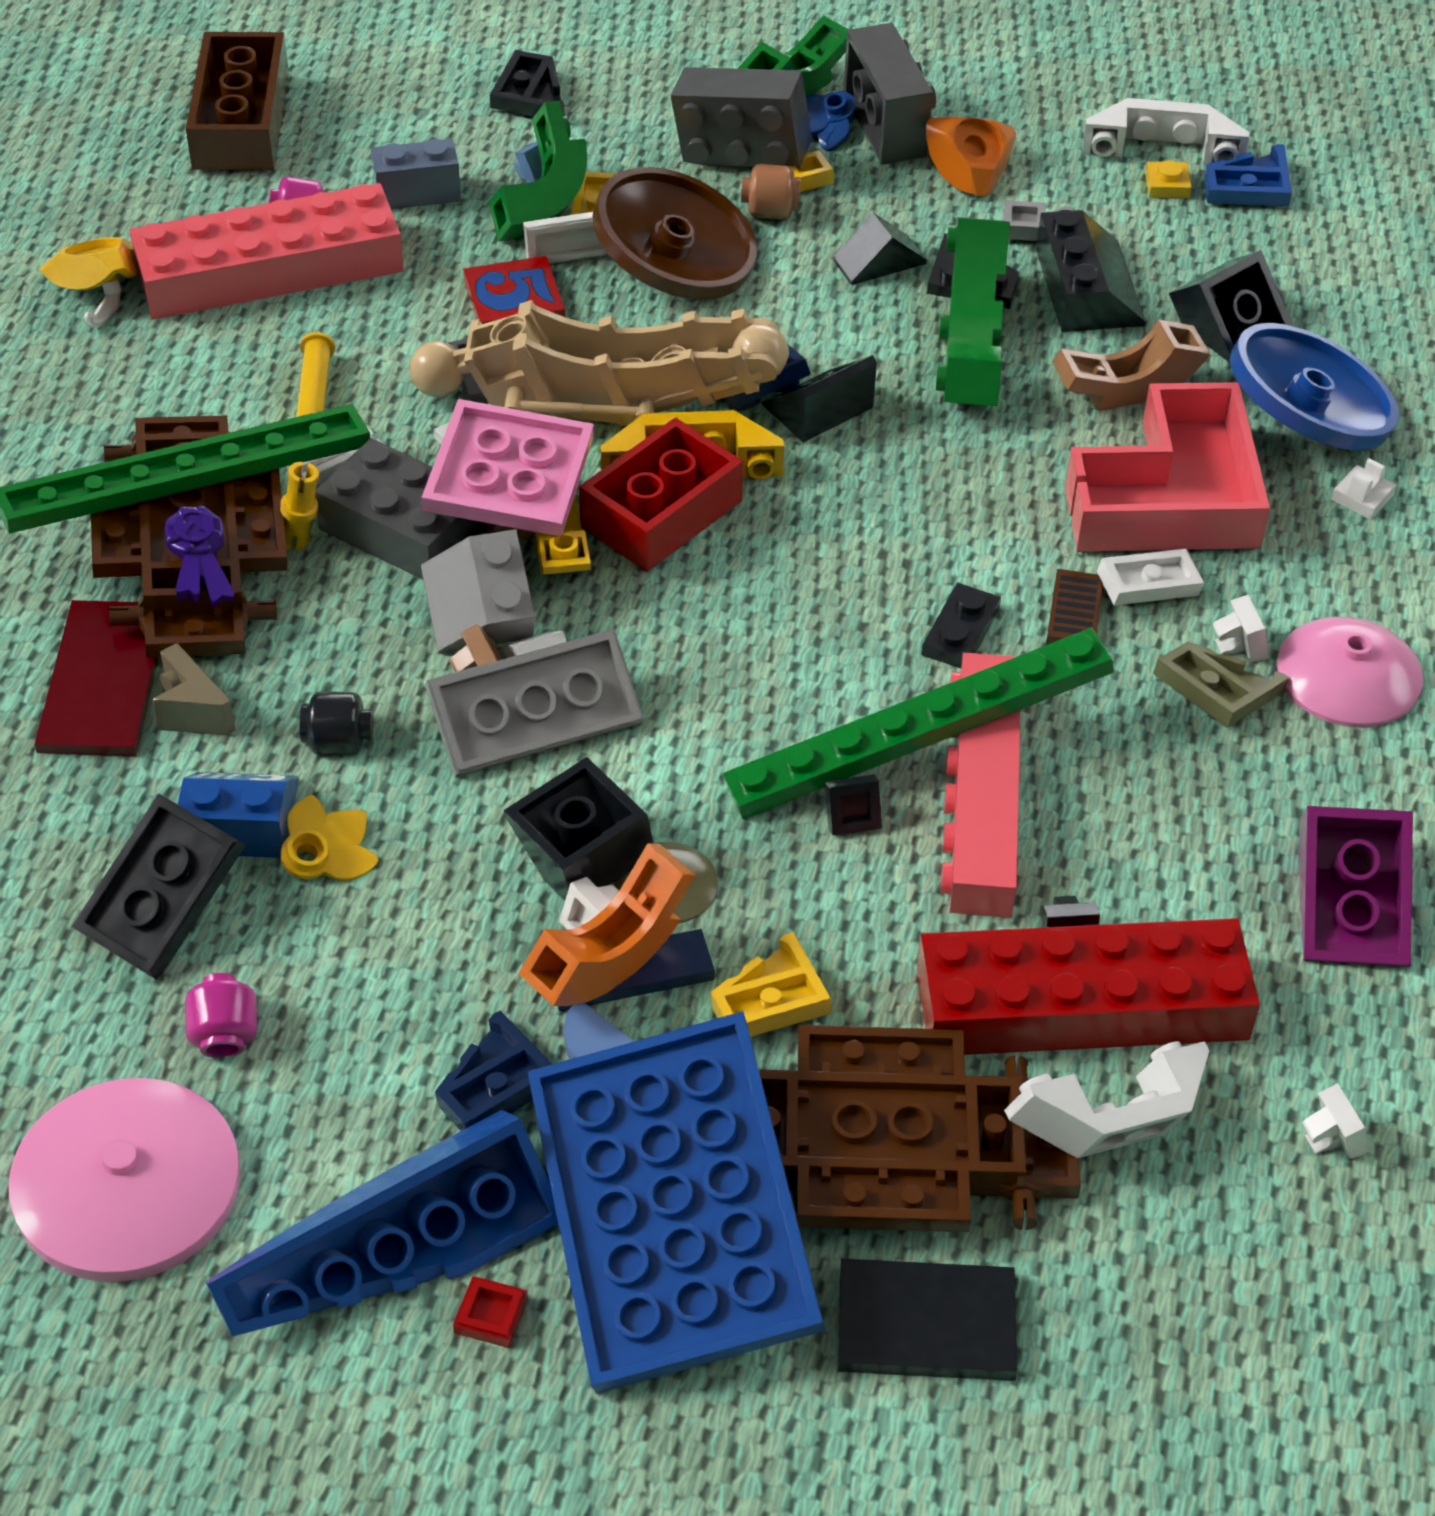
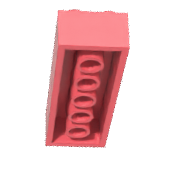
M381 183L364 184L355 188L328 193L319 192L306 197L276 200L268 204L233 208L229 211L202 216L194 215L186 219L164 223H150L142 227L129 229L132 248L139 270L138 276L151 320L404 272L401 234Z

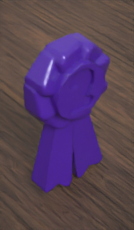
M199 506L198 508L181 507L178 512L166 520L165 524L167 548L173 554L183 559L176 586V599L181 601L189 598L193 602L199 603L201 582H203L213 607L217 606L221 601L234 602V591L214 556L224 545V531L221 518L204 506Z

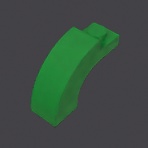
M823 15L790 51L783 54L766 43L761 42L737 69L800 70L803 74L805 95L814 94L834 79L831 68L846 53L847 30L849 29Z

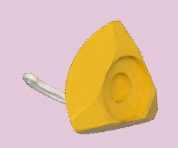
M101 237L63 247L39 268L47 279L62 288L82 291L94 289L102 285L105 294L102 302L94 313L86 312L84 314V321L91 328L104 326L118 308L121 288L117 273L122 274L126 278H133L139 274L132 243L123 237Z

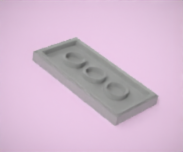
M615 629L429 679L425 683L455 777L640 725L645 721Z

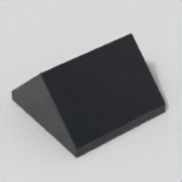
M874 355L831 368L800 383L795 388L777 394L761 403L804 443L873 408L877 362Z

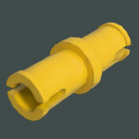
M303 462L293 463L288 469L287 492L283 495L280 502V512L284 517L286 547L288 550H291L293 536H297L296 550L303 549L309 544L311 522L318 513V501L315 498L319 470L311 463L307 464L305 478L301 477Z

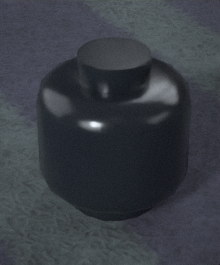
M316 692L312 695L309 703H302L299 722L300 740L302 743H308L310 750L316 755H356L361 750L363 739L373 738V710L364 709L361 697L355 692Z

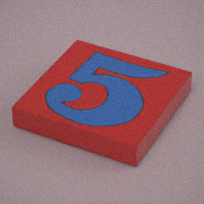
M547 256L463 268L464 281L476 319H480L482 324L518 314L520 303L530 300L540 308L565 317V308Z

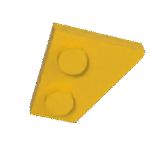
M794 932L782 936L779 939L780 949L767 959L763 960L758 956L743 967L739 975L728 978L711 991V1006L717 1018L743 1011L750 1036L752 1037L831 1014V998Z

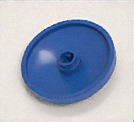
M1261 323L1244 330L1231 351L1230 364L1233 374L1247 395L1280 423L1312 440L1342 449L1369 450L1382 445L1398 423V405L1382 379L1355 355L1322 336L1285 324Z

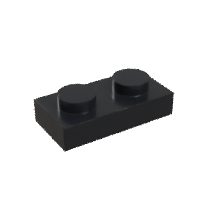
M957 582L922 644L921 655L961 669L963 653H976L1000 608L1001 597Z

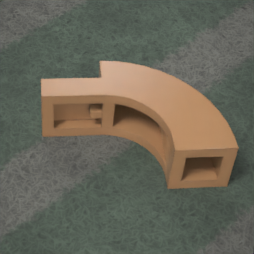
M1158 319L1151 331L1141 341L1124 351L1101 355L1060 348L1052 362L1068 391L1080 395L1087 393L1096 410H1106L1146 402L1149 384L1184 383L1201 367L1210 355V352L1194 325Z

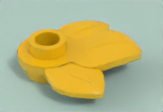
M309 795L297 802L288 814L287 827L289 837L284 841L281 848L280 857L285 870L299 879L311 880L326 875L338 881L353 880L370 872L378 864L379 859L371 851L360 846L366 831V812L363 810H343L326 814L323 806L314 795ZM303 852L311 853L316 859L313 861H304L298 858V855Z

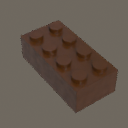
M204 32L186 124L192 170H274L289 75L284 32Z

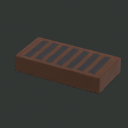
M1057 569L1046 645L1091 627L1095 633L1097 632L1103 586L1098 574Z

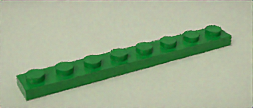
M349 404L0 487V516L8 533H15L290 466L296 462H307L360 449L370 439V431L354 405Z
M1091 627L723 773V776L742 819H746L825 787V781L852 777L1114 673L1113 660Z

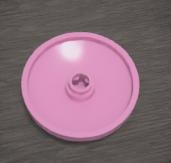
M147 1078L119 1079L96 1084L65 1098L53 1106L25 1135L18 1147L10 1170L9 1199L18 1229L26 1243L41 1259L54 1268L69 1275L93 1281L120 1282L146 1278L183 1263L199 1252L219 1232L230 1215L238 1195L240 1185L238 1150L233 1133L222 1114L204 1097L188 1088L168 1081Z

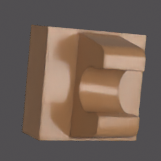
M477 623L461 633L466 646L453 655L449 661L454 671L458 672L504 658L495 641Z

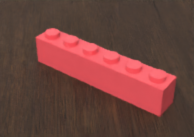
M963 653L961 672H951L950 683L1015 658V656ZM1021 710L950 737L957 738L956 746L948 745L946 775L955 776V784L946 783L944 814H953V823H944L942 853L952 854L951 863H942L940 885L941 894H950L949 913L1012 918L1017 887Z

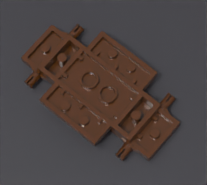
M227 415L135 418L136 433L132 439V444H103L104 462L230 433L228 431ZM279 468L91 514L93 578L142 576L143 594L138 601L139 606H109L110 627L140 625V630L145 636L146 658H161L160 652L176 643L189 656L245 654L244 631L248 621L277 620L276 599L247 601L241 589L240 572L288 571L284 517L280 512L282 494ZM199 506H204L221 518L224 531V545L214 556L234 591V602L221 601L217 606L213 607L203 582H201L199 603H195L189 598L181 601L176 599V586L183 559L173 554L167 548L165 524L166 520L178 512L181 507L198 508Z
M798 1025L797 1070L759 1069L790 1190H796L797 1181L796 1216L799 1227L969 1232L971 1224L970 1195L1012 1198L1013 1226L1022 1230L1025 1211L1026 1230H1030L1037 1226L1035 1199L1042 1197L1078 1199L1081 1188L1079 1158L1070 1155L1008 1119L1004 1110L1021 1094L1019 1087L1028 1081V1060L1025 1057L1019 1056L1017 1073L1015 1056L1008 1057L1004 1061L1006 1077L965 1076L963 1030Z

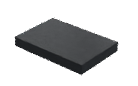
M158 793L71 927L157 980L168 967L245 845Z
M841 1258L838 1372L1015 1381L1017 1375L1015 1267Z

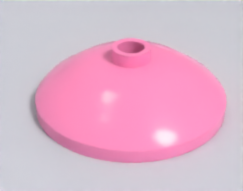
M1328 617L1308 622L1287 636L1278 653L1277 671L1290 677L1284 689L1288 696L1298 706L1313 716L1337 725L1374 727L1393 722L1413 708L1423 687L1422 667L1409 645L1387 628L1360 618Z

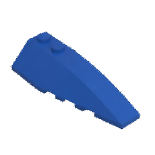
M500 1110L396 1165L309 1215L206 1281V1285L230 1334L237 1336L307 1317L308 1313L335 1306L338 1308L361 1303V1299L391 1291L398 1293L417 1288V1284L431 1281L444 1274L447 1279L466 1275L558 1224L550 1182L521 1118Z

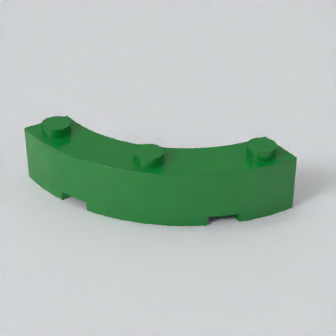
M957 217V226L948 225L946 252H954L949 315L941 314L939 341H947L946 364H938L935 391H944V402L998 406L1002 366L1000 340L1004 302L1001 299H995L997 274L1006 275L1010 221Z

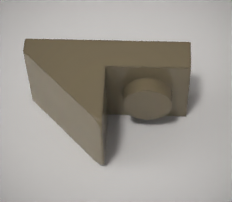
M176 643L161 651L164 673L160 674V680L166 692L158 695L153 700L158 729L216 735H229L236 731L230 699L179 644Z

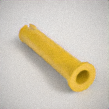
M312 332L306 334L300 342L303 362L296 417L324 411L329 361L335 352V342L327 334Z

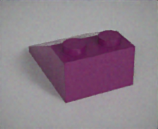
M1322 806L1306 807L1299 820L1298 861L1304 961L1394 967L1411 966L1413 811Z

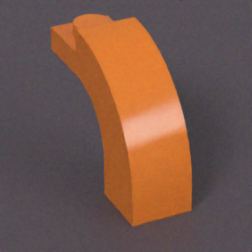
M648 843L623 886L607 907L593 919L579 927L568 930L544 929L518 974L553 1006L578 1005L608 993L644 966L675 930L681 919L673 912L696 875L662 845Z

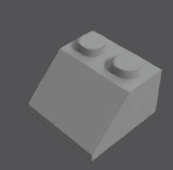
M516 529L467 537L421 564V572L438 653L464 648L466 643L461 633L477 623L496 644L517 641L533 636L535 614Z

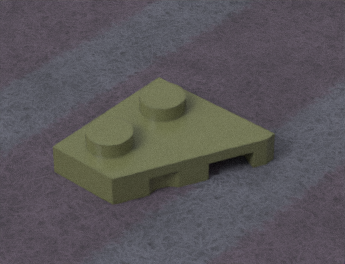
M1186 642L1160 657L1153 672L1155 676L1171 686L1176 692L1182 694L1227 728L1284 691L1290 678L1278 671H1275L1272 679L1244 671L1247 661L1230 655L1217 654L1209 648L1191 642Z

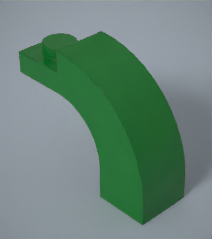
M560 101L544 102L532 119L542 161L541 178L531 183L502 185L489 202L498 242L524 238L523 222L559 217L575 198L582 186L587 168L585 139L569 140L571 134L570 122L563 115Z

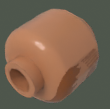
M757 164L752 169L751 178H742L741 203H749V212L754 218L787 220L792 211H798L801 178L795 177L793 169L789 166Z

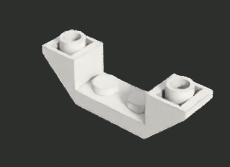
M1126 98L1086 119L1082 154L1122 158L1125 138L1142 141L1153 140L1181 144H1202L1203 164H1210L1221 160H1232L1238 155L1245 154L1250 136L1246 129L1208 104Z
M1175 1041L1156 1049L1150 1055L1152 1062L1136 1076L1144 1094L1134 1098L1126 1106L1116 1108L1113 1102H1109L1092 1109L1075 1074L1052 1079L1050 1074H1042L1023 1083L1019 1087L1021 1094L1004 1111L1011 1122L1076 1158L1159 1137L1169 1132L1192 1111L1209 1049L1205 1041L1183 1047L1179 1041Z

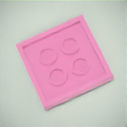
M458 399L422 495V511L562 537L594 438V424Z

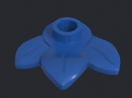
M834 91L824 96L816 94L806 95L811 135H817L819 143L825 151L836 149L850 135V123L853 121L857 110L854 97L844 91Z

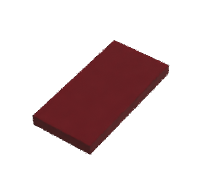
M71 601L34 743L37 753L137 756L158 658H146L145 636L140 630V625L110 627L109 606H139L138 602Z

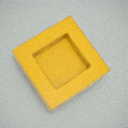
M820 150L806 153L800 169H797L795 166H789L793 169L795 177L801 178L800 192L834 184V169Z
M1171 160L1147 162L1145 175L1149 198H1190L1192 186L1187 162Z

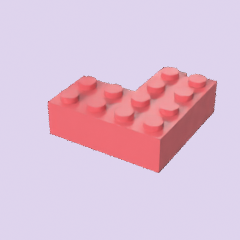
M1238 382L1149 384L1142 423L1147 446L1071 447L1065 490L1069 513L1072 516L1071 524L1076 552L1261 548L1270 506Z

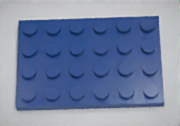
M743 1011L527 1071L591 1387L596 1394L826 1331L753 1043Z

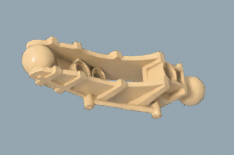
M530 300L520 303L518 314L482 324L480 319L472 320L465 348L457 350L454 346L441 341H430L418 347L410 359L409 372L412 383L417 389L428 396L445 397L457 391L464 380L465 374L471 373L490 405L565 419L619 423L621 427L628 426L644 413H659L692 403L697 398L702 407L715 404V400L744 392L746 395L758 392L760 383L775 380L776 376L781 373L787 363L789 350L786 338L781 334L778 326L773 321L764 318H749L744 308L731 311V317H698L696 311H691L682 315V321L670 324L622 328L617 325L612 315L601 318L599 325L584 323L540 308Z

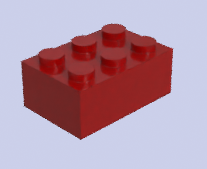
M675 417L579 486L581 528L648 572L742 502L743 460Z

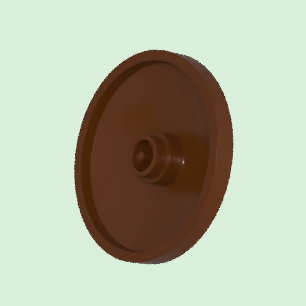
M639 167L619 172L604 184L593 208L594 230L608 255L622 269L639 281L671 295L690 299H714L729 295L739 289L747 280L757 258V242L754 232L741 211L716 189L680 172L654 167Z

